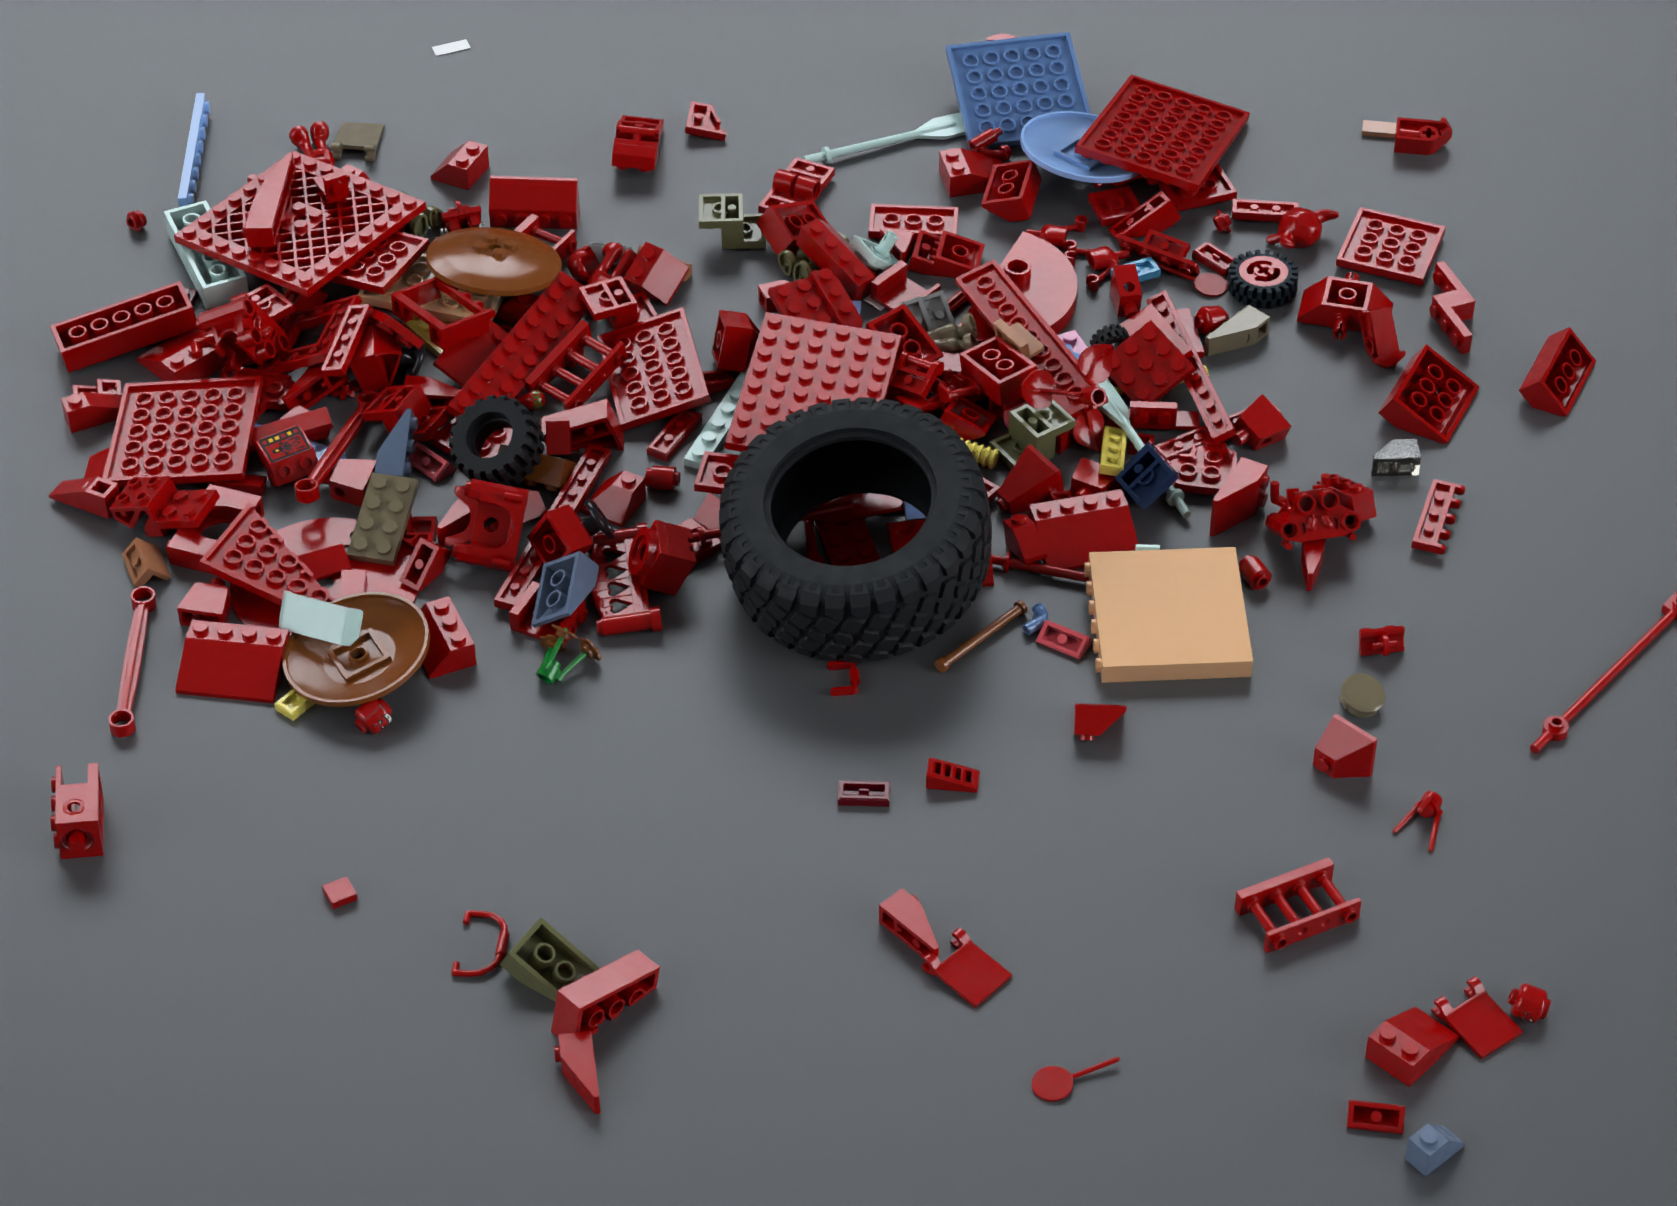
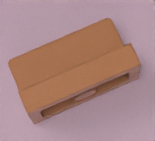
M1000 318L993 323L995 335H998L1028 359L1035 357L1045 350L1044 345L1019 322L1009 326Z
M135 538L122 553L134 586H144L152 575L164 580H168L171 577L161 551L156 545Z

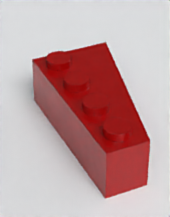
M636 950L608 965L602 966L600 969L581 977L569 985L563 986L557 991L551 1032L557 1037L558 1034L591 1031L592 1035L599 1031L597 1026L607 1018L610 1021L614 1020L619 1016V1013L626 1004L631 1007L657 987L660 966L640 950Z

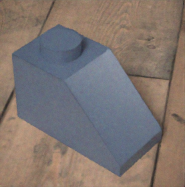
M1428 1123L1408 1138L1405 1160L1424 1176H1427L1462 1149L1465 1143L1445 1126Z

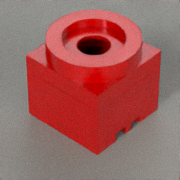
M656 519L650 528L642 527L639 529L631 544L628 567L631 574L639 577L640 587L674 596L677 594L696 563L695 552H692L694 546L691 543V529Z

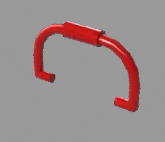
M465 911L464 925L469 924L470 917H484L496 921L501 927V932L499 933L496 947V957L489 966L479 970H459L460 963L454 961L451 971L452 976H483L492 972L500 964L502 958L506 956L510 938L508 926L502 917L488 911Z

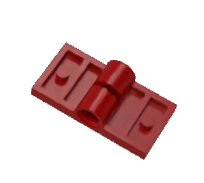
M795 157L786 170L778 169L776 171L771 190L758 205V213L763 214L771 205L809 200L815 202L835 175V168Z

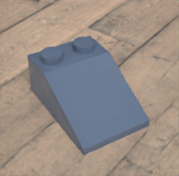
M580 551L543 564L531 626L535 628L570 616L595 587L599 565Z

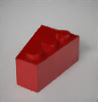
M608 399L542 417L541 431L544 433L545 444L546 418L569 417L572 452L579 451L580 448H587L589 444L603 448L616 447V450H624V431Z

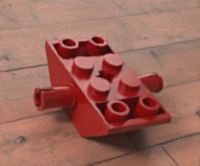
M1352 272L1347 273L1345 278L1327 276L1303 291L1297 322L1334 328L1332 336L1338 340L1339 333H1341L1340 340H1343L1347 336V330L1362 332L1358 312L1378 307H1391L1392 311L1393 303L1374 283L1359 281V275L1355 272L1353 278H1351Z

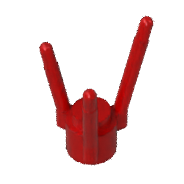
M1433 791L1425 792L1420 801L1416 802L1410 812L1392 830L1393 833H1397L1417 812L1425 818L1433 816L1434 820L1428 851L1432 852L1440 817L1443 814V811L1440 809L1443 801L1441 796Z

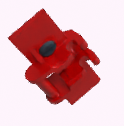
M948 369L943 372V381L936 378L925 399L906 394L897 396L894 400L900 402L901 406L908 404L922 409L923 412H933L937 409L945 410L946 403H950L953 399L963 397L975 403L977 400L989 397L983 393L982 385L973 377H967L961 373L952 375V370Z

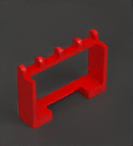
M438 277L391 294L393 314L402 321L408 322L413 320V313L429 324L430 341L443 350L489 332L488 320L493 318L496 312L492 308L484 310V303L477 300L473 302L470 300L471 294L469 292L460 293L458 291L459 288L445 283ZM442 291L471 311L473 315L446 325L420 306L441 298Z

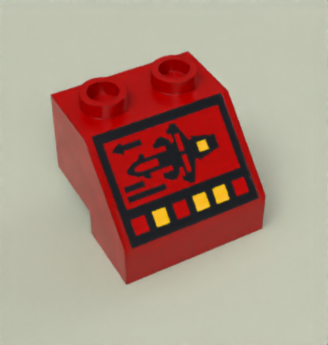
M300 425L292 426L253 441L271 486L278 487L309 475L318 462L314 448Z

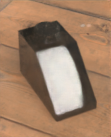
M1393 439L1373 456L1371 477L1419 475L1421 455L1417 439Z

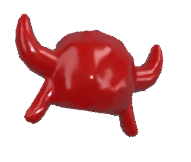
M1295 207L1283 214L1278 226V233L1267 236L1266 242L1269 244L1280 243L1286 249H1293L1294 247L1307 248L1315 244L1321 237V223L1338 218L1339 213L1330 209L1311 211L1306 208Z

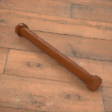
M1021 600L1015 602L1013 608L947 656L935 660L936 668L942 673L946 672L952 663L1018 615L1027 613L1028 608L1026 604Z

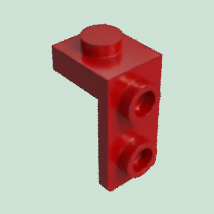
M344 171L314 178V184L329 203L340 202L342 199L350 197L347 175Z

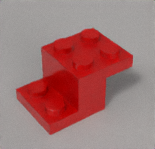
M622 276L579 287V295L594 321L607 318L613 330L658 316L644 291L632 294Z
M268 283L248 293L249 299L256 302L278 325L283 322L284 317L295 312L294 304Z
M420 384L385 387L361 413L364 421H382L390 434L406 409H412L415 417L418 418V429L413 432V439L422 442L430 441L439 428L447 423L452 414L446 411L447 406L432 407Z

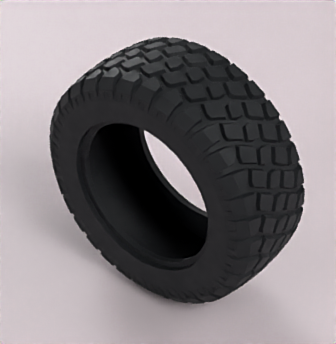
M845 398L833 400L828 405L822 402L809 406L805 412L800 409L787 415L784 422L776 421L765 429L766 434H758L747 445L748 450L742 451L734 462V468L729 471L725 480V489L722 490L720 500L719 532L721 534L722 554L725 559L724 563L729 579L733 583L732 587L743 609L753 623L757 622V626L769 638L775 637V641L787 649L796 647L797 653L811 658L820 655V660L837 662L842 658L848 663L863 662L864 658H869L870 661L888 659V654L893 653L894 656H899L913 651L914 645L921 647L934 640L936 634L940 635L946 632L955 624L956 619H960L971 607V602L978 596L988 571L992 546L991 512L986 487L978 464L966 443L960 439V436L951 427L944 425L942 420L932 414L924 413L922 409L908 404L901 406L900 402L881 399L877 402L875 398H856L855 401ZM862 493L888 495L911 504L927 517L919 532L905 546L885 558L866 564L852 566L823 564L803 557L786 544L791 531L810 511L830 500L846 495Z

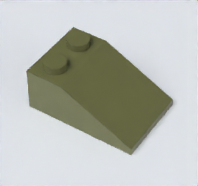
M542 917L539 918L500 963V966L517 981L555 1002L557 991L560 988L600 969Z

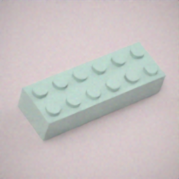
M204 200L164 211L167 233L196 290H198L206 309L230 303L231 297L244 292L249 293L247 277L243 270L175 243L174 235L211 209L207 201Z

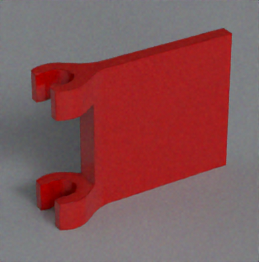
M959 927L952 933L954 939L950 941V944L957 950L942 963L934 953L929 952L922 958L925 963L921 965V968L926 973L938 977L976 1008L1012 977V974L975 945L968 934Z
M1474 976L1466 982L1469 986L1464 989L1465 994L1470 999L1452 1009L1448 1000L1441 996L1434 1001L1436 1006L1431 1009V1012L1435 1017L1445 1021L1480 1059H1483L1522 1035L1523 1031L1488 995L1479 978Z

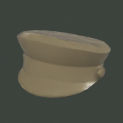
M1364 673L1350 675L1343 681L1340 701L1344 708L1352 715L1361 718L1372 717L1382 708L1385 702V692L1382 685L1374 677Z

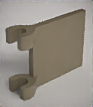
M342 122L335 142H332L330 146L333 149V158L340 160L342 149L367 151L365 161L374 162L376 149L385 125Z

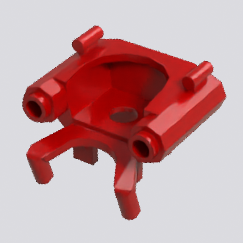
M247 292L231 297L230 303L200 313L196 319L197 327L200 330L212 331L214 336L194 339L190 344L192 356L198 359L202 356L201 349L215 347L214 351L221 358L225 357L226 353L228 360L221 371L222 378L231 377L233 370L236 373L240 372L241 366L245 367L254 363L262 365L263 361L286 353L290 349V341L286 336L285 330L256 302L250 300Z
M1321 474V484L1312 485L1313 490L1299 492L1298 487L1286 489L1287 498L1280 495L1278 481L1270 482L1271 503L1280 506L1281 509L1278 513L1273 512L1268 515L1265 525L1270 532L1283 538L1281 542L1282 547L1291 550L1293 545L1290 541L1306 542L1345 536L1352 541L1356 540L1357 536L1354 534V531L1360 528L1362 520L1357 512L1340 504L1339 495L1333 491V487H1330L1329 474Z
M472 479L471 482L466 481L465 486H455L454 493L469 507L471 516L469 525L463 532L444 539V546L453 547L451 557L456 558V562L511 572L515 565L529 490ZM493 517L497 519L499 527L496 531L489 532L484 528V522L487 518Z

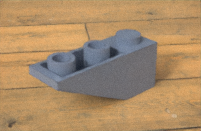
M406 409L378 450L375 473L400 477L411 476L412 462H410V455L414 454L415 451L413 432L418 429V418L415 417L412 409Z

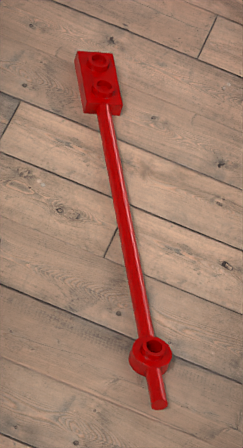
M1677 591L1662 605L1661 612L1665 615L1561 716H1550L1544 720L1543 734L1530 746V750L1533 753L1537 754L1551 740H1564L1568 735V723L1674 619L1677 620Z

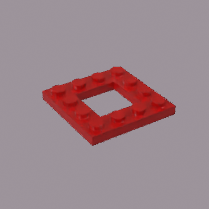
M356 294L296 311L286 316L280 327L285 330L286 336L290 341L289 351L263 361L262 365H259L257 369L281 374L324 362L348 306L361 305L362 299ZM326 324L317 343L291 350L302 330L314 329L319 325Z

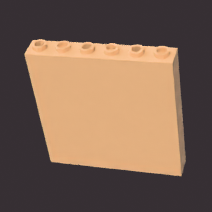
M1236 547L1089 552L1088 562H1084V576L1089 577V581H1086L1087 596H1091L1092 600L1088 601L1089 615L1094 616V619H1091V634H1096V638H1093V652L1098 653L1099 658L1095 659L1096 673L1101 674L1102 683L1251 677L1253 656Z

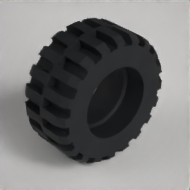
M495 395L487 396L486 400L481 398L474 401L475 404L473 406L468 405L464 409L465 412L462 416L459 414L455 420L457 424L452 426L450 432L453 437L449 438V447L451 448V458L455 461L454 464L470 481L477 479L512 487L514 483L520 484L524 481L523 478L527 474L530 476L534 472L533 467L538 465L541 460L539 454L544 452L545 445L542 442H544L545 438L539 421L518 400L505 395H500L498 398ZM502 428H512L511 440L501 453L490 458H481L483 444L493 432Z

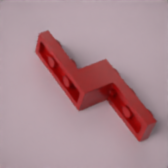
M1445 261L1437 262L1435 273H1433V281L1443 293L1432 297V304L1429 308L1430 315L1437 321L1441 330L1447 334L1453 346H1456L1461 354L1469 353L1473 335L1462 321L1473 318L1475 300Z

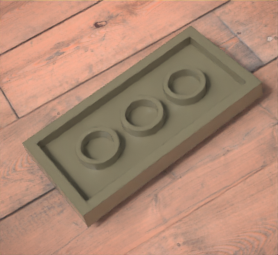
M372 472L347 551L348 559L395 566L418 491V479Z

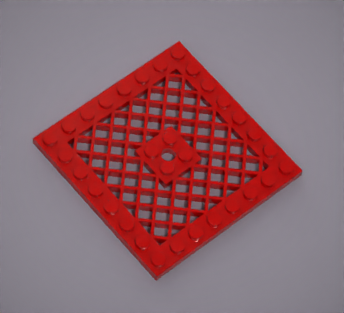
M292 151L290 153H293L296 172L275 247H248L247 239L243 238L242 226L246 225V213L250 211L258 189L281 160L174 235L175 243L309 297L425 211L426 202L315 158ZM344 171L347 175L350 197L342 199L340 202L329 203L314 184V178Z

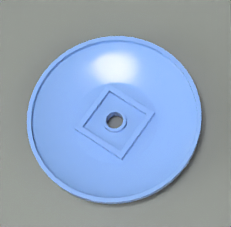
M1075 111L1051 112L1036 116L1022 128L1020 144L1025 154L1034 163L1056 175L1089 183H1114L1139 175L1138 173L1127 172L1120 167L1105 165L1101 161L1084 158L1080 154L1074 153L1076 144L1099 115Z

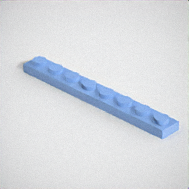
M196 93L178 194L179 207L193 204V193L197 192L198 166H201L200 153L204 151L205 127H208L207 114H210V102L206 101L205 93Z

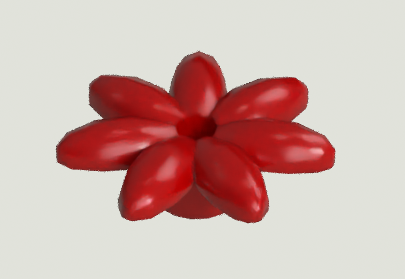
M355 380L346 381L331 393V396L340 395L341 400H345L347 395L355 398L356 394L354 392L360 391L361 388L354 386Z

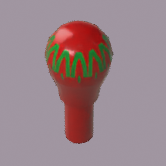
M532 390L518 396L516 400L529 410H539L544 407L546 398L541 391Z

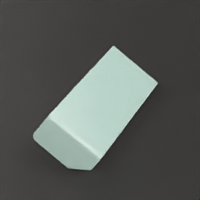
M284 590L279 628L289 629L290 632L331 643L351 646L360 636L363 611Z

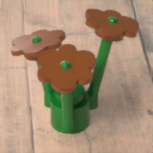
M552 624V627L557 630L555 634L559 638L552 634L540 637V645L547 652L536 675L543 682L550 685L555 680L561 683L564 676L585 657L600 661V652L589 639L581 638L580 646L582 653L561 671L560 663L554 660L558 651H566L564 639L569 641L570 637L578 639V636L569 632L567 628Z

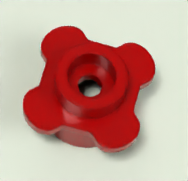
M1219 209L1216 210L1217 215L1212 219L1217 230L1220 233L1225 230L1231 233L1229 226L1232 225L1230 217L1226 213L1222 214Z

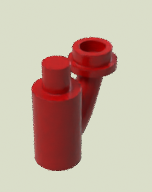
M999 127L994 130L989 128L968 141L970 149L974 152L1003 158L1005 161L1009 160L1013 155L1008 145H1001L998 147V150L987 148L997 142L998 137L1003 134Z

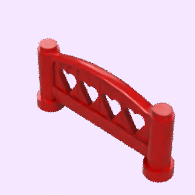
M647 522L638 523L637 527L614 530L616 537L613 540L608 539L603 532H598L592 536L594 544L589 549L592 550L590 559L599 565L596 585L590 592V595L601 620H596L598 635L608 636L653 629V632L663 631L659 606L649 608L647 588L640 587L639 577L631 574L628 567L629 552L633 539L640 528L647 527ZM611 551L621 554V556L612 562H605L606 556L604 553ZM614 568L625 572L614 579H608L609 574L606 570ZM610 585H617L627 589L616 596H610L611 590L608 587ZM620 602L630 606L619 613H612L613 606L610 604Z

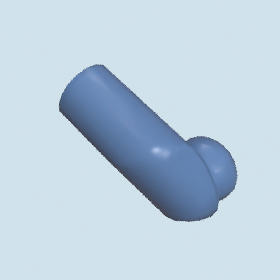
M1038 603L1032 607V612L1034 613L1032 620L1022 625L1026 635H1031L1040 630L1045 620H1048V610H1045L1044 604Z

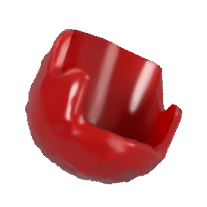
M588 245L574 251L567 262L568 270L572 277L583 284H587L592 273L601 265Z

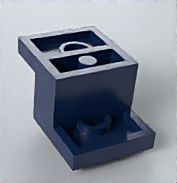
M1150 442L1124 465V469L1115 477L1144 511L1179 478L1175 469Z

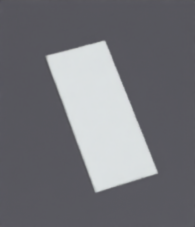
M466 39L432 47L436 56L471 48Z

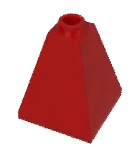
M1029 444L997 491V506L1002 512L1008 511L1013 515L1029 511L1030 504L1048 502L1047 496L1049 492L1065 491L1060 469Z

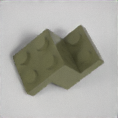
M743 193L699 194V229L721 228L722 249L766 248V238L755 223L762 214H743Z
M1053 399L1052 404L1045 409H1036L1025 404L1009 412V433L989 441V447L992 450L998 449V458L1011 470L1029 444L1050 460L1055 457L1056 436L1075 428V419Z

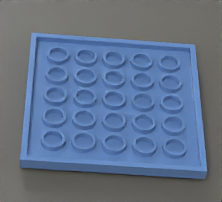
M1070 32L946 45L945 51L967 142L989 128L994 130L999 127L1003 134L998 137L997 142L988 146V149L998 148L1001 145H1008L1009 147L1021 145L1020 136L1022 128L1036 116L1059 111L1091 114Z

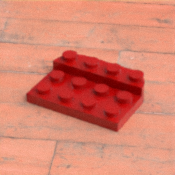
M829 269L813 270L807 278L770 287L768 290L770 299L781 315L862 328L863 326L862 318L839 279Z

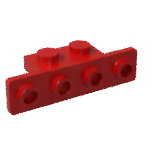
M1152 229L1148 231L1143 242L1122 234L1117 236L1122 250L1128 249L1129 253L1139 254L1143 259L1151 257L1162 265L1176 268L1188 275L1198 276L1200 273L1196 262L1185 259L1190 249V244Z
M1130 401L1128 412L1130 424L1133 428L1194 430L1199 428V412L1177 411V402ZM1105 414V426L1121 428Z

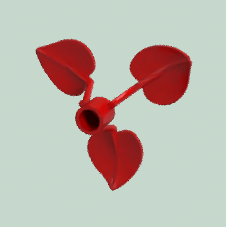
M1095 344L1086 348L1080 354L1077 365L1078 370L1086 375L1084 380L1090 385L1083 388L1081 392L1053 390L1055 384L1053 376L1050 372L1042 369L1031 372L1021 384V394L1024 401L1036 409L1048 408L1052 404V394L1080 397L1083 404L1089 405L1083 410V415L1075 417V428H1072V436L1078 444L1096 452L1101 450L1104 432V418L1096 408L1097 406H1102L1107 397L1105 390L1099 387L1098 384L1105 382L1111 373L1113 345Z

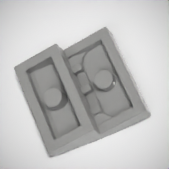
M943 290L922 298L918 296L900 303V305L905 304L926 332L950 323L955 324Z

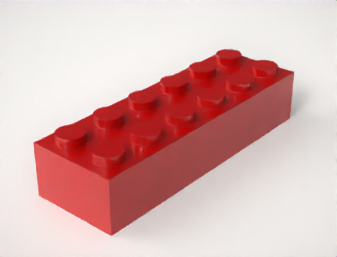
M181 281L50 325L54 340L68 373L198 328L193 306Z

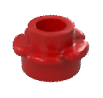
M136 210L128 212L126 223L129 228L141 231L142 227L147 224V219L143 212Z

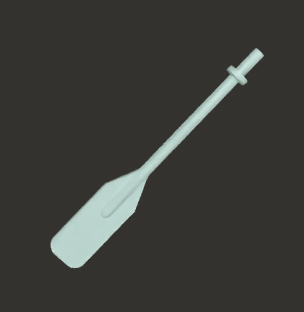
M959 112L933 118L914 131L832 150L825 146L822 147L821 152L803 156V159L812 162L824 161L825 164H829L832 162V158L917 138L946 140L966 134L961 113Z
M1109 379L1098 385L1105 390L1109 402L1098 408L1123 429L1139 452L1145 445L1130 424L1127 405ZM1171 485L1165 491L1167 493L1166 502L1170 506H1176L1183 518L1190 517L1192 513L1183 501L1185 497L1184 492L1181 489H1175Z

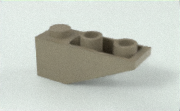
M1248 305L1206 336L1204 355L1212 356L1255 345L1269 334L1270 316Z

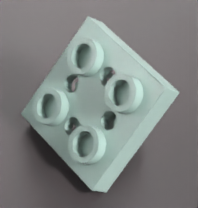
M890 230L886 231L879 244L856 235L850 242L856 248L855 252L867 260L866 264L874 270L882 269L886 271L899 262L890 252L899 237Z

